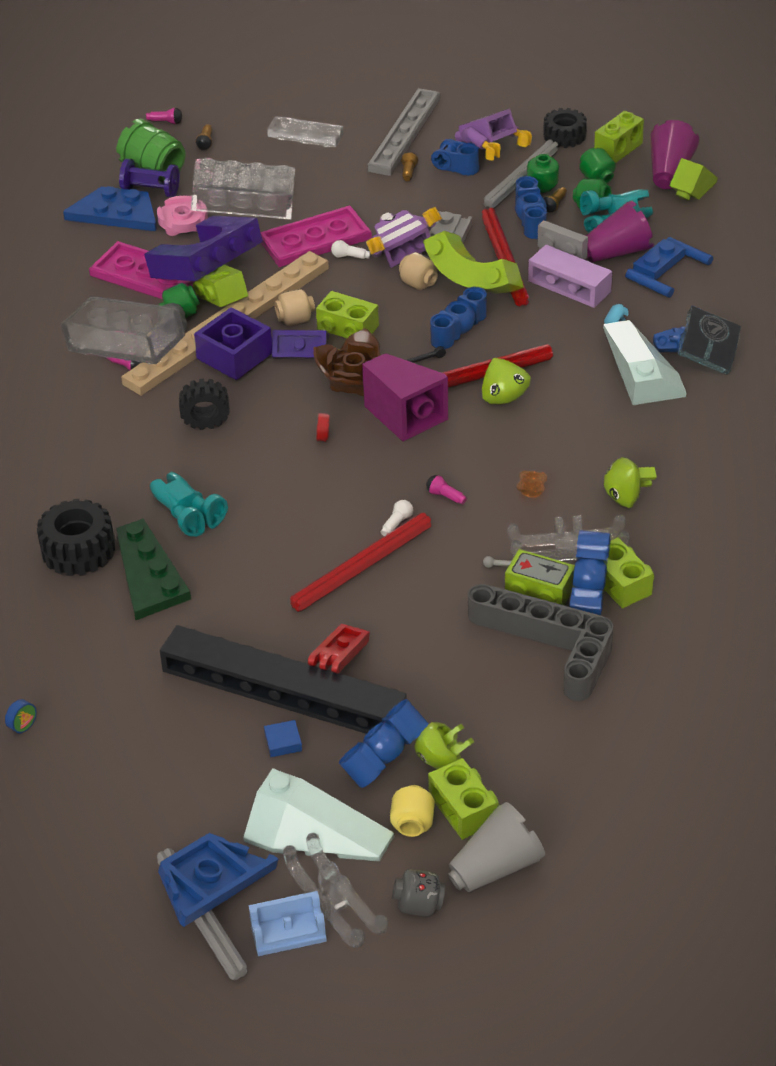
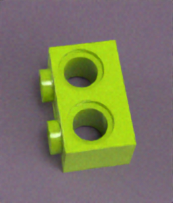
M623 111L595 131L594 148L604 149L614 162L617 163L643 144L644 119L631 112Z
M222 265L193 283L194 291L199 298L219 307L248 296L242 271L227 265Z
M330 291L316 308L317 329L326 330L328 333L348 338L364 328L373 333L379 326L378 305Z
M619 537L611 540L608 563L606 564L604 590L621 608H625L652 595L654 573L651 567L644 564L636 556L634 550L627 546Z
M463 758L428 773L429 792L432 794L435 804L461 840L474 835L499 806L494 792L488 791L485 788L478 771L475 768L471 769Z

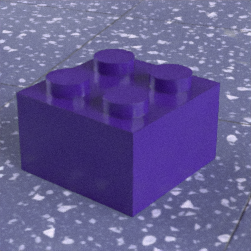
M232 307L194 333L197 359L235 380L272 354L271 327Z

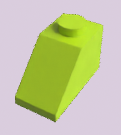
M681 158L670 187L677 191L675 195L682 199L690 200V197L699 200L716 184L718 177L703 165Z

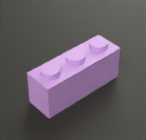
M545 245L529 259L528 281L595 308L611 293L612 271Z

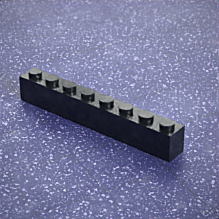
M176 625L159 650L162 671L365 734L381 723L382 719L386 717L395 705L407 699V693L393 688H387L340 673L337 674L330 670H323L316 666H310L306 662L296 661L279 654L269 653L249 645L239 644L222 637L212 636Z

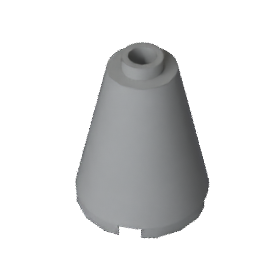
M504 802L502 805H499L449 863L451 871L447 875L459 891L463 888L467 892L476 890L533 865L545 856L544 848L533 830L531 832L528 831L523 824L526 820L511 804Z

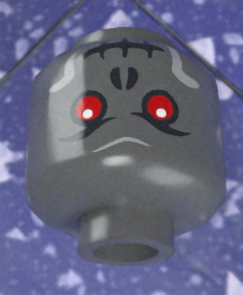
M407 869L402 879H395L392 899L398 900V908L402 913L430 917L435 910H441L445 894V883H440L439 876L436 873Z

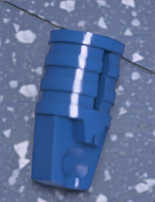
M689 325L654 334V347L659 352L682 351Z

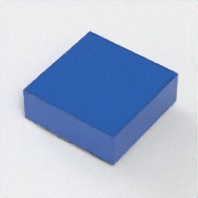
M295 720L264 726V734L270 757L302 751V743Z

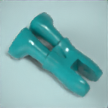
M637 189L618 195L609 194L608 197H599L593 190L584 191L580 198V211L582 215H590L607 209L609 213L607 215H594L585 218L584 227L587 233L629 201L635 202L637 204L633 207L635 211H642L646 218L653 215L652 206L639 208L638 201L649 198L648 190Z
M173 471L166 475L167 484L161 479H155L150 483L149 487L153 496L170 510L174 518L178 519L177 524L180 530L188 536L197 537L202 535L205 531V523L211 529L217 527L228 511V503L221 495L212 494L203 499L202 493L194 490L182 476Z

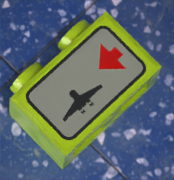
M518 549L505 572V590L565 605L572 592L575 565Z

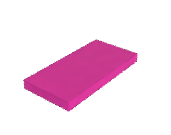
M349 205L261 232L263 240L261 244L278 267L289 265L308 251L321 255L331 252L332 244L335 241L343 240L350 246L371 239L372 233Z
M119 241L89 268L90 276L160 299H162V292L179 283H184L187 287L191 285L193 288V283L195 282L150 278L144 256L148 251Z

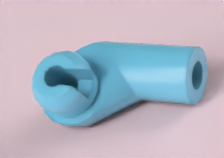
M622 304L612 306L604 319V323L608 324L626 320L624 315H629L628 309L623 307Z

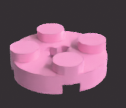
M192 196L169 198L164 201L165 205L162 208L160 206L157 208L158 223L166 230V234L170 236L192 231L197 232L196 225L208 218L205 202L200 199L199 202L193 201Z

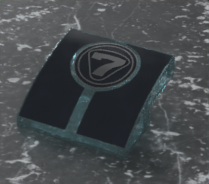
M691 306L687 312L685 330L680 337L678 355L728 375L736 354L741 326Z

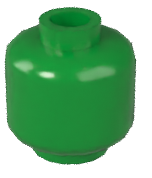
M590 148L582 154L579 169L587 179H603L608 183L614 177L616 163L604 149Z
M539 154L533 157L527 165V176L537 179L540 193L549 192L559 181L558 161L547 154Z
M582 179L573 190V200L580 209V198L584 191L593 190L599 197H608L609 194H612V190L603 179Z
M179 283L162 292L163 302L159 303L161 308L169 303L179 304L185 312V318L197 313V305L200 304L192 286L187 287L184 283Z

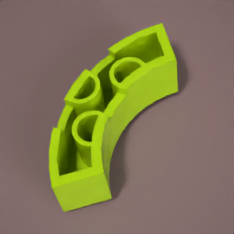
M442 231L423 240L425 249L434 265L448 279L468 288L480 287L486 292L497 294L513 292L524 288L517 263L505 259L487 263L478 262L466 250L460 235Z

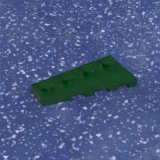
M143 518L116 528L135 621L191 600L189 588Z

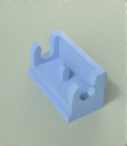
M318 891L248 905L251 929L258 956L327 942L324 915L321 913Z

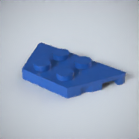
M101 186L63 212L64 220L148 231L157 230L149 193L136 189L128 190L112 186Z
M208 833L161 861L158 873L179 923L185 927L275 870L279 859L271 854L268 855L267 859L249 854L248 846L228 842L222 837Z

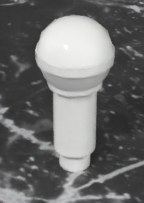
M343 240L335 241L331 247L332 254L337 258L346 256L361 259L370 258V251L349 246Z
M399 500L394 504L393 514L380 531L383 536L395 530L401 521L412 516L413 506L409 501Z

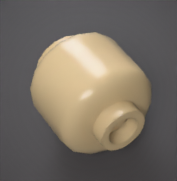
M414 252L405 256L400 262L399 272L401 280L417 290H423L428 286L434 285L437 281L438 268L429 257Z
M302 289L283 292L279 295L278 300L274 302L279 322L283 321L287 326L309 322L311 312L315 311L313 297L307 296L306 292Z

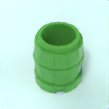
M142 118L133 120L132 122L135 124L131 128L125 127L116 147V152L120 154V158H118L120 162H123L125 159H132L137 168L167 171L169 165L172 164L177 165L180 172L186 157L185 149L180 141ZM160 176L159 180L164 181L165 178Z

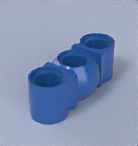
M523 176L516 180L515 211L522 220L524 235L531 239H538V225L543 220L546 221L547 204L543 196L540 195L537 179L531 176Z
M469 287L465 289L463 295L457 297V301L449 303L439 314L432 316L430 319L432 346L435 348L443 346L444 349L452 347L454 341L460 339L461 334L469 332L474 325L486 318L487 292L483 288Z
M579 530L576 551L577 561L574 567L569 607L601 615L604 595L602 590L606 580L610 533Z
M404 699L388 712L381 723L374 726L365 735L363 743L358 742L339 760V764L360 788H364L379 776L382 770L386 768L385 764L392 762L402 753L405 744L410 745L413 740L418 738L429 723L408 699Z

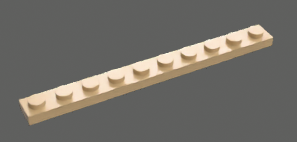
M308 251L248 291L247 297L230 303L122 375V385L142 396L197 358L194 339L195 332L230 307L256 319L275 306L274 302L278 300L281 293L300 289L328 270V260Z

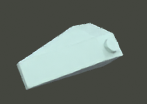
M630 320L604 324L603 329L632 405L686 397L687 393L679 373Z
M272 768L256 793L243 838L244 842L273 853L285 854L286 850L305 851L307 856H317V852L334 853L343 859L380 861L394 838V832L307 781Z

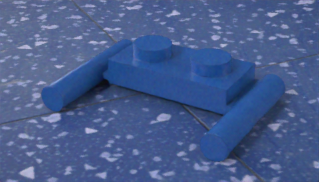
M668 237L635 261L633 269L629 268L625 277L670 298L674 293V288L656 279L685 255L706 265L712 263L713 256L672 237Z

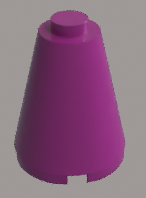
M666 120L665 124L660 126L656 124L651 131L650 147L653 182L661 189H672L670 183L681 158L691 161L698 148L699 135L698 133L696 135L692 131L693 127L686 122Z
M629 201L586 235L588 237L587 258L585 260L597 262L645 251L653 247L654 243H649V239L653 238L652 231L643 212H636L633 208L637 205L635 202Z

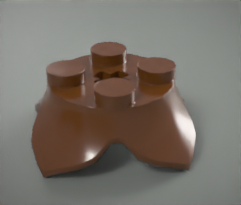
M364 328L350 335L345 340L341 349L327 344L313 347L315 362L329 380L332 391L357 393L360 396H364L362 364L381 355L380 344L368 329Z

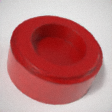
M319 413L316 441L326 442L328 440L330 415L327 413Z

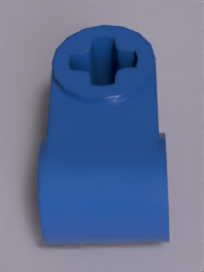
M445 139L440 144V149L434 151L431 155L433 165L440 170H447L467 176L474 175L480 170L479 148L473 143Z

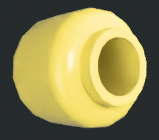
M410 785L397 790L392 797L390 822L393 827L402 835L408 837L419 836L428 831L433 824L435 800L432 794L417 785Z

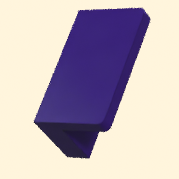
M272 330V357L314 358L313 347L327 344L329 333L326 330Z

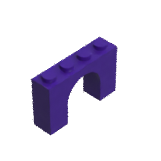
M211 216L196 225L200 243L190 245L161 244L146 252L144 256L150 278L197 281L262 243L263 240L257 218Z

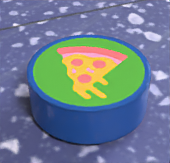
M24 699L15 701L6 712V726L17 733L27 731L36 719V707Z

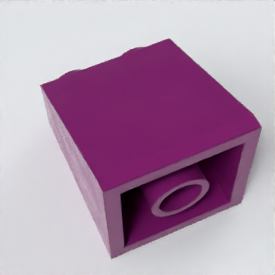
M387 353L362 364L365 408L401 441L410 439L448 420V376L444 373Z

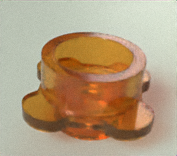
M522 471L519 473L520 482L517 483V489L523 495L537 497L545 491L544 482L547 481L545 473H538L536 471Z

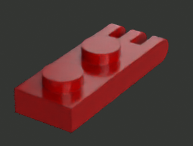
M341 623L310 654L308 665L315 667L320 662V669L327 670L332 666L331 672L340 673L367 645L370 631Z

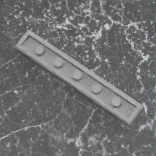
M420 88L416 90L367 164L368 172L392 175L401 161L402 155L406 153L439 102L440 92Z

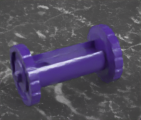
M125 159L122 162L119 173L121 189L130 190L133 185L164 189L166 197L170 198L175 197L180 183V173L177 165L171 164L167 171L137 168L132 159ZM160 176L165 178L164 183L160 182Z

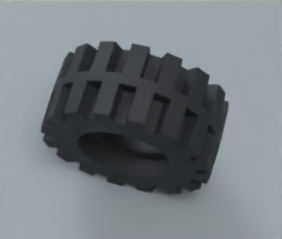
M558 108V111L554 109L544 117L543 135L545 141L551 139L553 142L556 141L558 143L557 147L563 146V148H568V146L575 147L576 144L580 145L582 141H585L587 118L582 112L578 113L576 109L572 111L571 108L566 110Z
M204 378L199 379V382L195 380L190 381V386L186 384L183 387V391L181 390L179 393L181 419H184L186 425L190 424L191 428L195 429L198 426L200 430H205V427L214 429V425L218 427L222 425V421H226L228 419L227 415L230 413L229 396L225 386L222 387V384L218 381L214 383L213 379H208V382L204 381ZM200 402L213 403L208 407H199L195 405Z

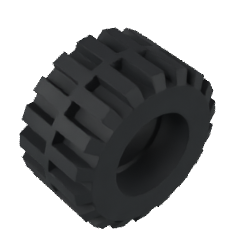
M73 499L70 502H67V500L62 501L60 505L51 506L50 511H45L41 515L42 519L38 520L37 534L43 562L46 563L50 570L55 569L56 573H66L67 576H73L74 574H79V576L86 575V572L89 571L93 573L98 570L99 566L104 567L108 563L107 560L112 559L114 555L115 540L111 516H109L108 510L102 508V505L99 503L92 504V500L87 499L84 501H80V499Z

